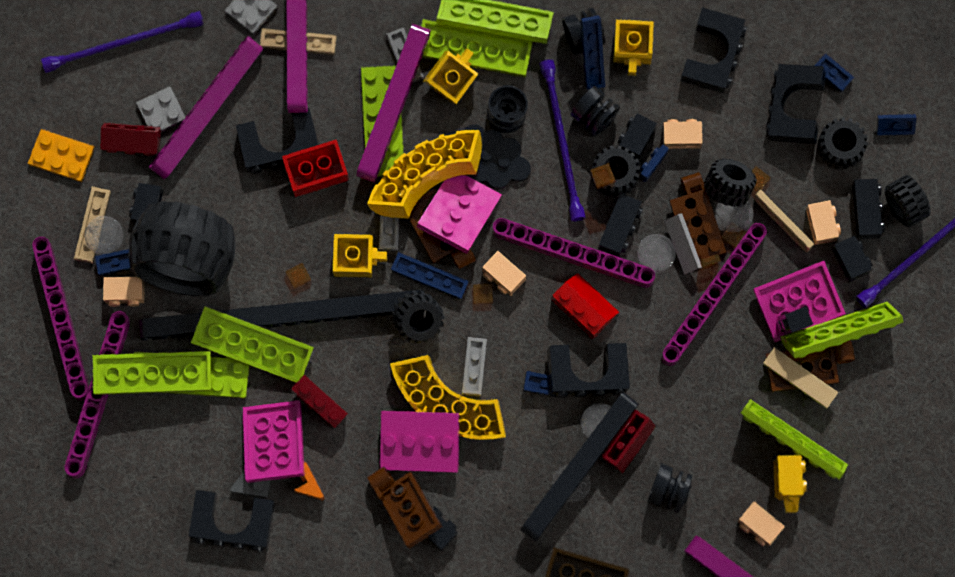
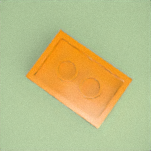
M41 129L28 165L82 182L95 147Z

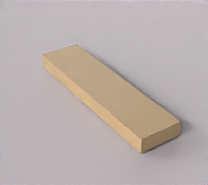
M262 29L260 46L265 49L287 50V31ZM307 33V52L335 55L336 35Z
M96 187L91 188L74 260L93 264L111 194L110 190Z
M762 190L758 191L754 197L758 205L805 252L812 249L814 243Z
M775 347L763 363V365L826 409L839 393Z

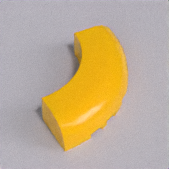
M456 131V134L447 136L442 134L439 135V138L428 142L426 140L419 143L408 154H402L394 161V165L382 174L383 178L373 188L367 203L369 208L385 217L409 219L418 200L433 186L452 177L476 174L482 152L480 131Z
M428 355L390 363L399 389L416 412L459 413V436L479 440L506 437L498 399L474 400L453 392L440 380Z

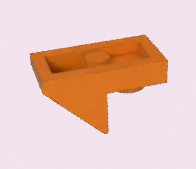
M305 462V476L300 477L303 482L307 481L308 483L294 491L297 494L322 501L325 498Z

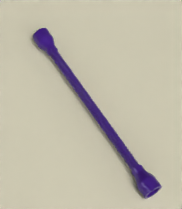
M200 11L189 14L184 19H180L179 22H174V24H167L151 29V31L147 30L137 33L133 36L82 50V52L78 51L66 56L45 57L41 61L45 73L56 70L69 61L136 42V40L140 41L161 33L170 32L177 28H196L204 25Z
M545 60L540 62L539 65L541 74L548 85L557 135L559 137L561 155L570 192V219L572 222L584 220L586 216L576 194L573 171L568 155L566 137L554 84L555 64L554 60Z
M955 218L888 274V276L882 279L881 282L857 295L856 300L862 307L867 308L871 305L883 288L955 228Z

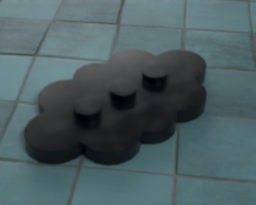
M476 124L469 125L464 129L479 130L482 138V152L477 173L469 174L470 178L479 183L487 181L492 188L502 189L508 185L510 180L521 182L529 177L531 166L527 159L521 157L522 149L517 140L513 138L504 139L497 130L486 132L483 127ZM449 132L445 136L456 134V132Z

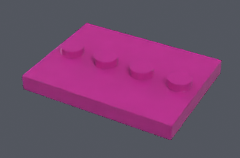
M466 175L444 180L419 220L417 228L467 254L498 204L502 194Z
M824 261L752 289L774 343L780 341V337L784 336V332H781L777 325L778 317L807 306L813 322L811 326L846 314Z
M300 400L243 407L245 481L250 483L305 476Z
M381 411L380 468L384 466L386 470L458 472L459 413Z

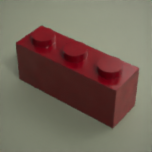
M104 123L101 127L100 150H106L108 153L125 151V154L130 155L138 152L143 153L145 156H154L160 150L161 127Z
M305 375L290 389L294 395L333 429L348 414Z
M635 409L601 457L607 464L624 473L656 425L649 417Z

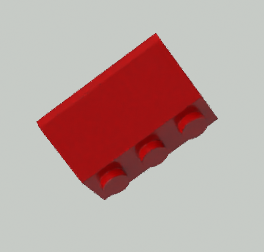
M337 139L282 156L295 197L349 181Z
M578 273L566 281L552 295V301L592 339L619 314V311Z

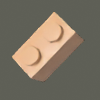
M676 119L667 120V122L663 123V144L669 149L701 148L702 121L697 122L696 119H688L686 122H678Z
M830 200L809 204L806 208L814 245L837 241L839 235H841L840 225L836 224L835 206L831 205Z
M499 251L482 267L483 276L489 282L494 281L498 285V290L504 295L508 293L511 296L526 280V275Z
M104 277L103 300L110 307H119L120 304L126 303L132 307L139 306V303H144L145 282L137 277Z
M753 502L738 520L740 523L739 527L747 534L751 532L756 536L755 540L762 546L765 544L769 546L785 527L756 502Z

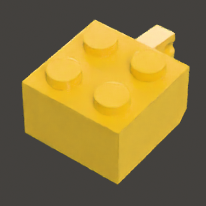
M616 20L613 63L628 65V76H636V66L651 64L654 21Z
M468 48L465 49L462 55L457 54L456 56L449 51H445L423 82L452 104H457L478 75L477 72L469 67L471 63L468 62L474 53Z
M334 234V277H372L373 266H377V262H387V252L377 251V248H373L374 240L372 235Z
M802 455L777 456L773 462L775 497L778 500H783L785 513H797L799 499L806 492V480H803L802 477L803 473H805V461H802Z

